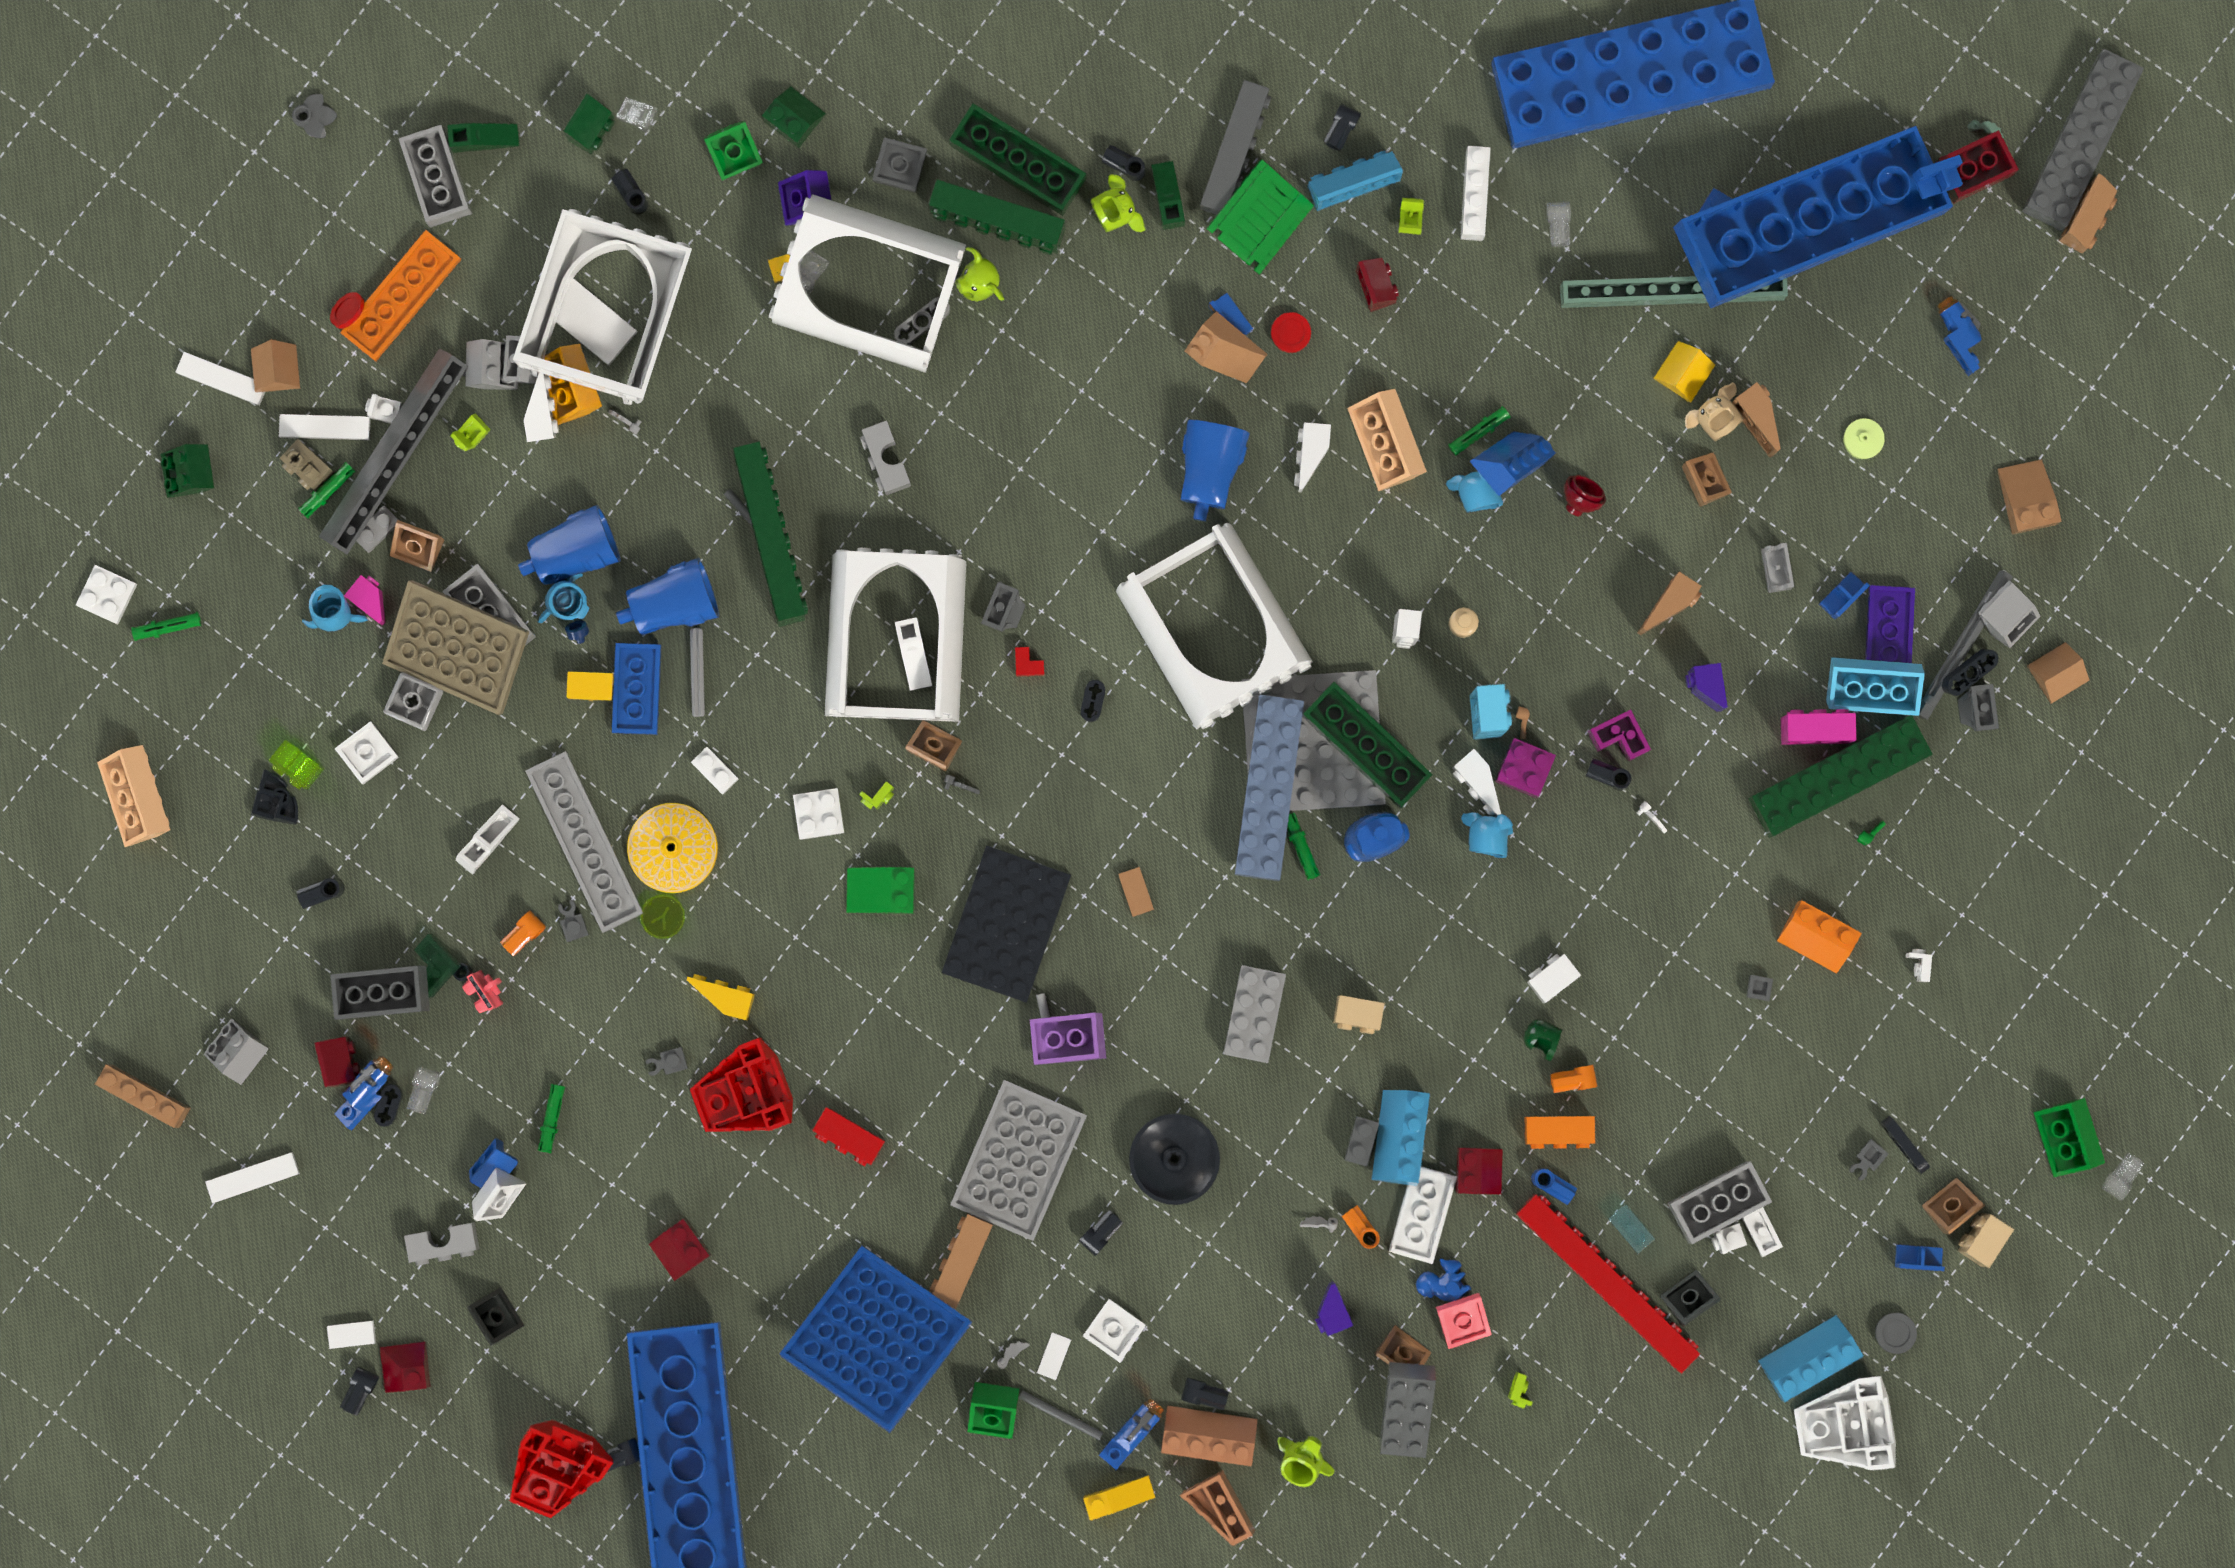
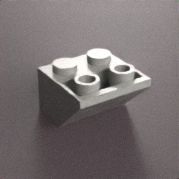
M486 339L467 342L466 365L468 367L466 368L465 386L479 389H518L517 382L503 380L506 343Z
M2011 581L2002 586L1989 602L1985 603L1978 612L1990 635L2008 648H2011L2041 617L2035 605Z
M231 1018L223 1026L216 1039L208 1046L204 1055L222 1074L242 1085L269 1048Z

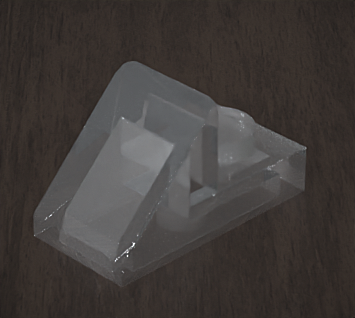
M625 98L616 117L648 133L657 115V108Z

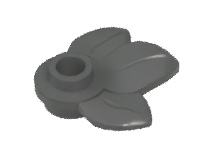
M322 94L308 96L304 104L297 106L292 112L294 123L299 127H304L305 132L314 138L326 137L324 126L331 124L337 118V113L333 109L323 106L324 97ZM303 113L308 115L305 120L300 119V115Z

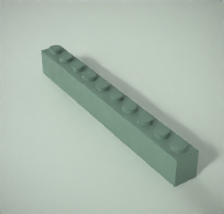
M1696 276L1563 281L1560 285L1561 308L1708 303ZM1787 278L1728 302L1783 301L1788 296Z

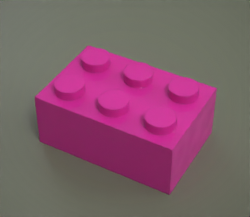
M1819 709L1813 710L1809 714H1804V710H1790V712H1787V715L1781 718V745L1850 744L1856 741V713H1849V709H1837L1832 713Z

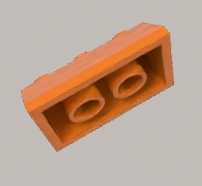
M1801 900L1797 902L1777 942L1837 974L1853 951L1862 933Z

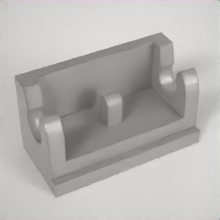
M1781 543L1777 546L1770 545L1761 549L1768 593L1791 590L1794 587L1787 543Z

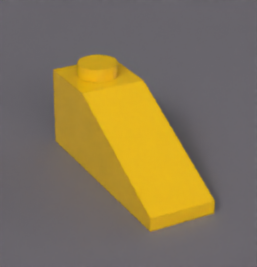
M1149 1475L1083 1496L1090 1520L1155 1498Z

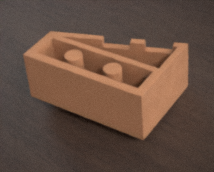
M1223 1470L1181 1493L1180 1496L1197 1513L1202 1515L1232 1546L1254 1534L1255 1529Z

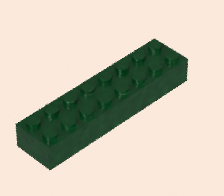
M760 441L734 447V459L778 627L805 621L808 607L805 598H800L799 593L802 592L800 577H795L794 571H797L794 554L789 555L788 552L791 549V543L788 533H783L782 528H785L783 512H778L777 507L780 506L777 490H772L771 485H774L771 468H766V464H768L766 447H761Z
M1910 715L1748 799L1766 834L1771 838L1933 754L1916 721Z

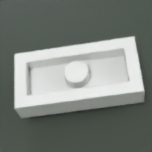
M708 747L691 762L722 795L739 780Z
M1763 1207L1742 1218L1761 1257L1783 1247Z

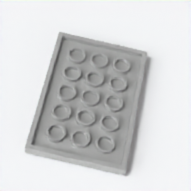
M1004 1080L950 1205L1034 1241L1087 1115Z

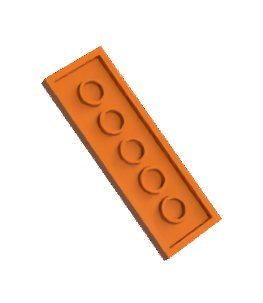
M425 230L368 298L359 318L350 326L343 328L340 333L376 362L460 262L461 258Z

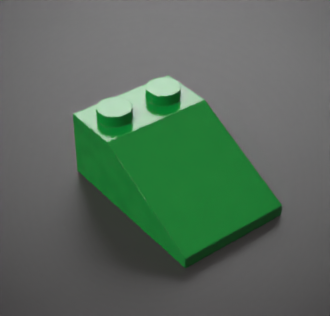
M847 868L846 913L914 914L915 868Z

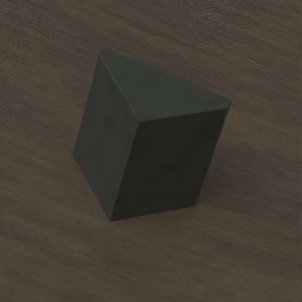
M1697 1270L1660 1295L1673 1316L1682 1326L1687 1325L1721 1300Z
M501 1287L467 1307L490 1346L495 1345L524 1326Z

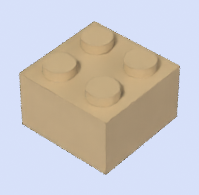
M1339 995L1337 996L1333 1023L1338 1024L1337 1028L1352 1030V1027H1358L1361 1033L1374 1034V1031L1380 1030L1385 1003Z
M1982 1213L1981 1216L1977 1215L1970 1226L1973 1228L1968 1235L1964 1234L1958 1245L1960 1248L1958 1252L1979 1266L1990 1268L2014 1229L1993 1215Z

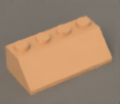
M1396 389L1378 392L1347 408L1378 491L1409 481L1427 472Z
M143 745L120 749L97 762L125 847L158 837L170 831L169 820L165 815L162 799L158 793L155 777L151 772L148 756Z

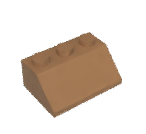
M2098 174L2088 183L2068 226L2059 239V242L2080 253L2085 252L2087 249H2092L2097 240V237L2094 236L2097 229L2101 230L2107 221V218L2104 217L2107 210L2111 211L2117 201L2115 195L2118 190L2103 175Z

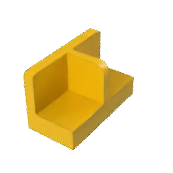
M568 672L567 698L611 701L614 674Z

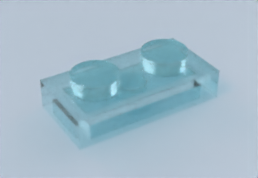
M1626 1204L1608 1218L1637 1254L1655 1240Z

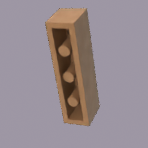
M106 1064L95 1085L173 1128H180L191 1109L114 1065Z
M969 1213L966 1218L961 1217L957 1226L960 1233L957 1239L952 1238L947 1249L951 1251L949 1258H943L938 1269L942 1274L939 1280L934 1279L929 1290L934 1296L955 1309L959 1304L993 1224Z

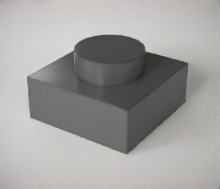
M1750 975L1746 997L1770 1001L1773 979Z

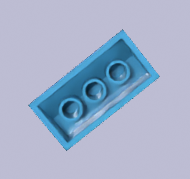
M1381 151L1373 155L1374 158L1366 161L1365 158L1353 162V166L1348 168L1340 166L1333 169L1331 174L1324 176L1321 173L1311 177V181L1308 182V189L1316 210L1327 208L1400 181L1403 170L1394 153Z
M1383 1090L1372 1180L1411 1186L1419 1184L1430 1093L1408 1090Z
M1835 1315L1758 1360L1779 1398L1786 1402L1863 1357V1354L1838 1316Z

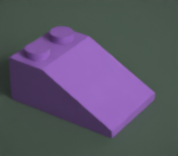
M1102 1013L1030 1020L1034 1065L1106 1058Z

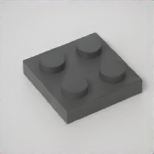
M884 137L872 181L916 193L927 149Z

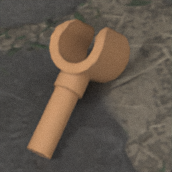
M1521 706L1518 707L1515 718L1522 720L1520 739H1526V724L1530 712L1527 708Z

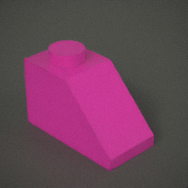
M360 575L344 596L383 626L386 621L383 594L377 588L379 583L371 576L365 578Z

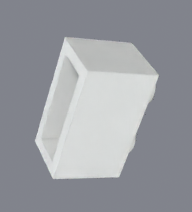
M1555 954L1546 961L1548 963L1546 968L1543 970L1537 968L1529 974L1531 979L1527 983L1542 1003L1549 1001L1581 976L1565 954L1560 957L1558 954Z

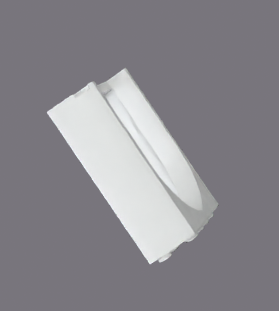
M812 195L810 199L806 198L802 208L804 211L802 220H797L794 233H797L796 240L790 242L787 254L791 255L789 262L784 263L780 276L784 277L782 284H777L774 293L777 301L775 305H772L769 314L772 323L926 373L966 244L816 195ZM841 236H859L949 264L948 273L923 350L845 325L826 315L807 294L801 279L799 262L812 248L826 240Z
M563 209L513 358L514 362L520 368L531 370L530 374L538 377L539 373H543L623 398V403L631 405L632 401L641 403L692 248H689V245L683 242H676V244L669 242L667 238L660 235H655V237L646 235V232L640 229H626L624 225L617 222H612V224L603 222V219L598 216H583L580 211L575 209H569V211ZM617 250H628L641 262L649 275L653 288L652 308L627 385L544 360L564 296L572 279L589 261L602 254Z
M1225 523L1222 527L1219 524L1213 526L1210 534L1138 575H1135L1134 572L1127 576L1128 580L1120 583L1116 590L1117 595L1196 729L1200 727L1205 729L1211 726L1215 718L1219 716L1224 718L1230 715L1236 706L1241 705L1243 707L1253 701L1252 697L1259 693L1260 695H1265L1272 690L1271 686L1276 683L1284 684L1292 679V674L1297 671L1303 673L1312 667V659L1230 523ZM1219 543L1258 608L1266 629L1265 654L1259 669L1251 680L1243 682L1218 680L1200 672L1190 664L1177 647L1144 591L1143 586Z
M857 548V551L836 550V553L832 556L825 716L959 722L966 561L962 559V555H939L938 551H925V554H917L916 550H902V553H894L893 549H880V552H872L870 548ZM896 565H900L916 574L929 588L937 605L939 637L935 710L846 706L850 621L854 604L864 586L873 577L883 570Z

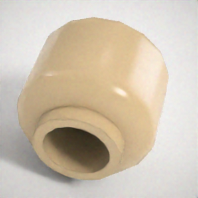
M1459 608L1449 618V628L1457 637H1469L1478 628V616L1470 608Z

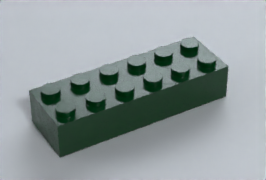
M972 103L949 139L950 147L1061 216L1064 215L1086 181L1085 172Z
M936 180L928 204L930 214L933 215L934 219L944 222L948 219L954 221L956 226L967 228V226L974 227L978 233L984 235L993 233L1000 240L1009 242L1012 239L1018 241V245L1030 248L1034 246L1039 248L1040 252L1052 255V252L1058 253L1065 232L1064 219L941 180Z
M1335 682L1302 715L1312 727L1399 809L1433 775Z

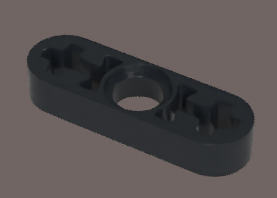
M1980 649L1943 679V691L1954 696L1962 694L1997 666L1998 654L1994 650ZM1973 666L1974 674L1968 678L1966 674L1967 669ZM1953 681H1956V683L1954 684L1955 688L1952 689L1951 687H1953Z
M1891 1116L1880 1122L1883 1129L1919 1174H1923L1930 1168L1928 1162Z

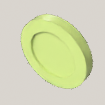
M1870 419L1855 420L1846 428L1843 437L1846 450L1852 456L1859 459H1869L1877 455L1881 451L1885 439L1880 425Z

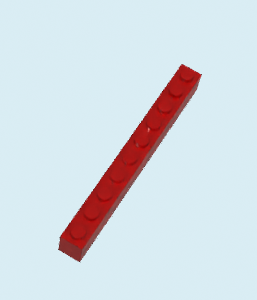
M1533 1194L1515 1214L1674 1369L1682 1374L1700 1355L1696 1350L1698 1345L1690 1338L1685 1340L1680 1335L1682 1330L1674 1322L1669 1324L1664 1319L1665 1313L1657 1306L1652 1308L1647 1303L1649 1298L1641 1290L1636 1292L1631 1287L1633 1282L1624 1274L1619 1276L1614 1271L1616 1266L1608 1258L1603 1260L1598 1255L1600 1250L1591 1242L1587 1245L1581 1239L1584 1235L1575 1226L1571 1229L1565 1223L1567 1218L1558 1210L1554 1213L1548 1207L1551 1203L1542 1194L1539 1197Z

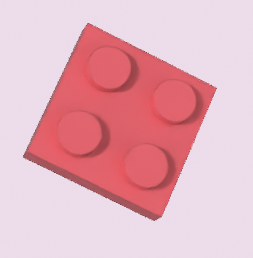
M1479 1293L1436 1307L1448 1349L1492 1335Z

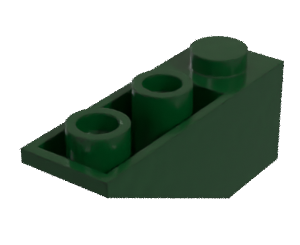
M464 123L447 125L449 147L453 153L520 147L518 124Z
M1173 161L1152 164L1162 229L1184 227L1185 217Z

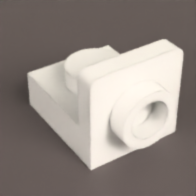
M372 394L371 399L367 400L365 411L368 412L367 415L371 419L392 423L400 411L402 403Z
M1912 949V953H1906V958L1919 959L1918 963H1915L1914 976H1917V982H1930L1932 955L1926 954V950Z
M1740 1223L1713 1233L1714 1238H1711L1715 1250H1719L1720 1254H1726L1731 1250L1747 1245Z

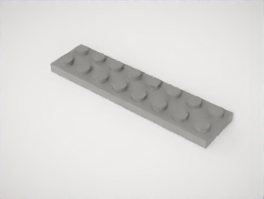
M565 751L526 770L525 772L602 933L644 914L568 753Z

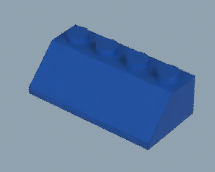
M1513 431L1470 462L1496 494L1500 496L1539 469L1556 452L1552 449L1551 444L1542 436Z

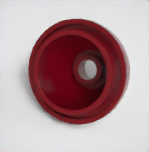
M1581 475L1567 478L1564 484V496L1567 501L1566 509L1569 513L1579 517L1582 513L1599 510L1605 504V493L1595 481Z

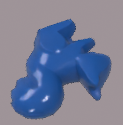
M1441 1258L1440 1263L1446 1272L1442 1277L1439 1278L1433 1272H1424L1416 1281V1289L1422 1296L1432 1298L1436 1295L1439 1299L1447 1302L1459 1300L1471 1290L1469 1285L1464 1286L1461 1282V1279L1466 1275L1465 1272L1457 1274L1461 1269V1263L1457 1260H1444Z

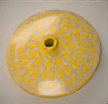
M665 803L649 809L638 818L628 837L627 853L634 873L647 886L665 893H681L697 887L709 876L717 860L718 841L711 823L699 811L684 804ZM674 843L675 850L670 852L667 846Z

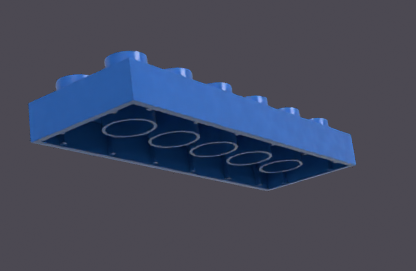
M1754 0L1732 1L1494 57L1491 63L1512 149L1770 89L1775 82Z
M1914 126L1681 219L1673 228L1711 309L1941 216L1950 210L1953 205L1947 192L1926 199H1922L1912 175L1919 168L1931 165L1933 162L1917 127Z
M720 1322L627 1333L651 1568H747Z

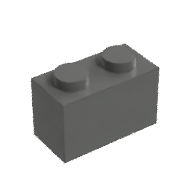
M1356 1116L1344 1160L1367 1166L1379 1122Z

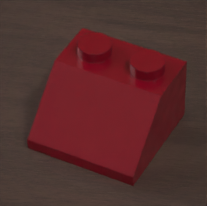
M1383 258L1359 261L1356 272L1370 312L1396 304V297L1399 296L1396 284H1391L1389 276L1392 275L1389 264H1384Z
M340 1037L314 1043L324 1087H337L352 1083L356 1079L361 1069L359 1063H355L353 1054L356 1053V1048L353 1040L350 1041L349 1037Z
M1457 1148L1456 1193L1501 1195L1503 1149Z
M683 1218L649 1243V1246L674 1281L712 1255L687 1218Z

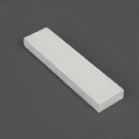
M186 352L183 353L176 373L258 406H260L265 392L255 393L254 379Z
M280 414L279 437L370 440V417Z
M291 1152L206 1181L211 1201L215 1203L298 1175L300 1172L294 1154Z

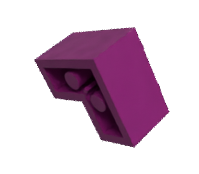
M1631 710L1588 731L1597 751L1618 742L1628 762L1651 750Z

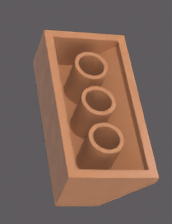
M1167 1406L1161 1453L1252 1466L1257 1419Z

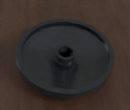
M1166 1114L1152 1119L1139 1130L1131 1145L1129 1163L1136 1184L1147 1196L1164 1204L1180 1205L1198 1199L1209 1190L1219 1171L1220 1152L1215 1137L1202 1122L1183 1114ZM1172 1155H1177L1179 1157V1161L1177 1163H1172L1170 1161V1157Z

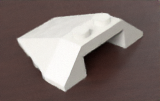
M1881 1376L1856 1379L1794 1409L1801 1455L1863 1467L1868 1470L1895 1468L1896 1440L1889 1397Z

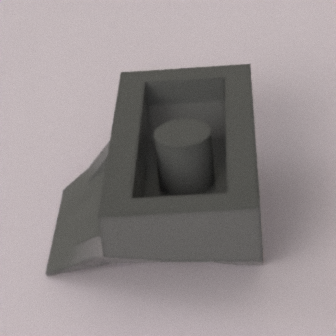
M998 582L981 624L1001 632L1005 629L1017 628L1026 606L1019 597V590Z
M1993 684L1969 687L1968 692L1958 699L1961 724L1972 727L1975 732L1999 729Z

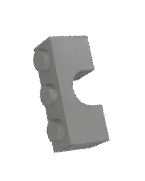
M887 420L862 429L864 436H861L860 440L864 450L869 448L871 457L868 458L871 469H876L879 477L875 480L879 490H884L885 494L889 495L910 487L911 484L903 462L889 465L882 460L885 449L896 445Z
M475 1222L449 1227L450 1240L444 1247L434 1244L430 1231L404 1236L409 1263L415 1262L416 1266L429 1264V1259L438 1257V1262L452 1259V1254L460 1253V1257L474 1255L473 1250L479 1249Z

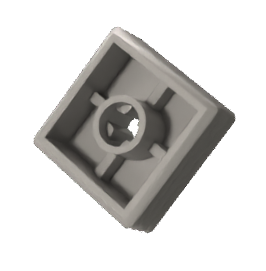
M401 672L383 713L426 731L442 697L443 690ZM417 696L418 704L411 707V703L408 702L409 699H414Z

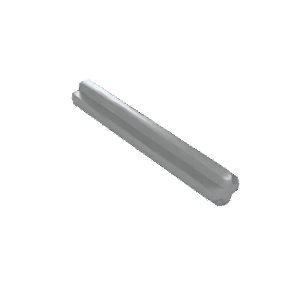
M692 628L690 630L692 715L694 717H702L705 715L703 630L701 628Z

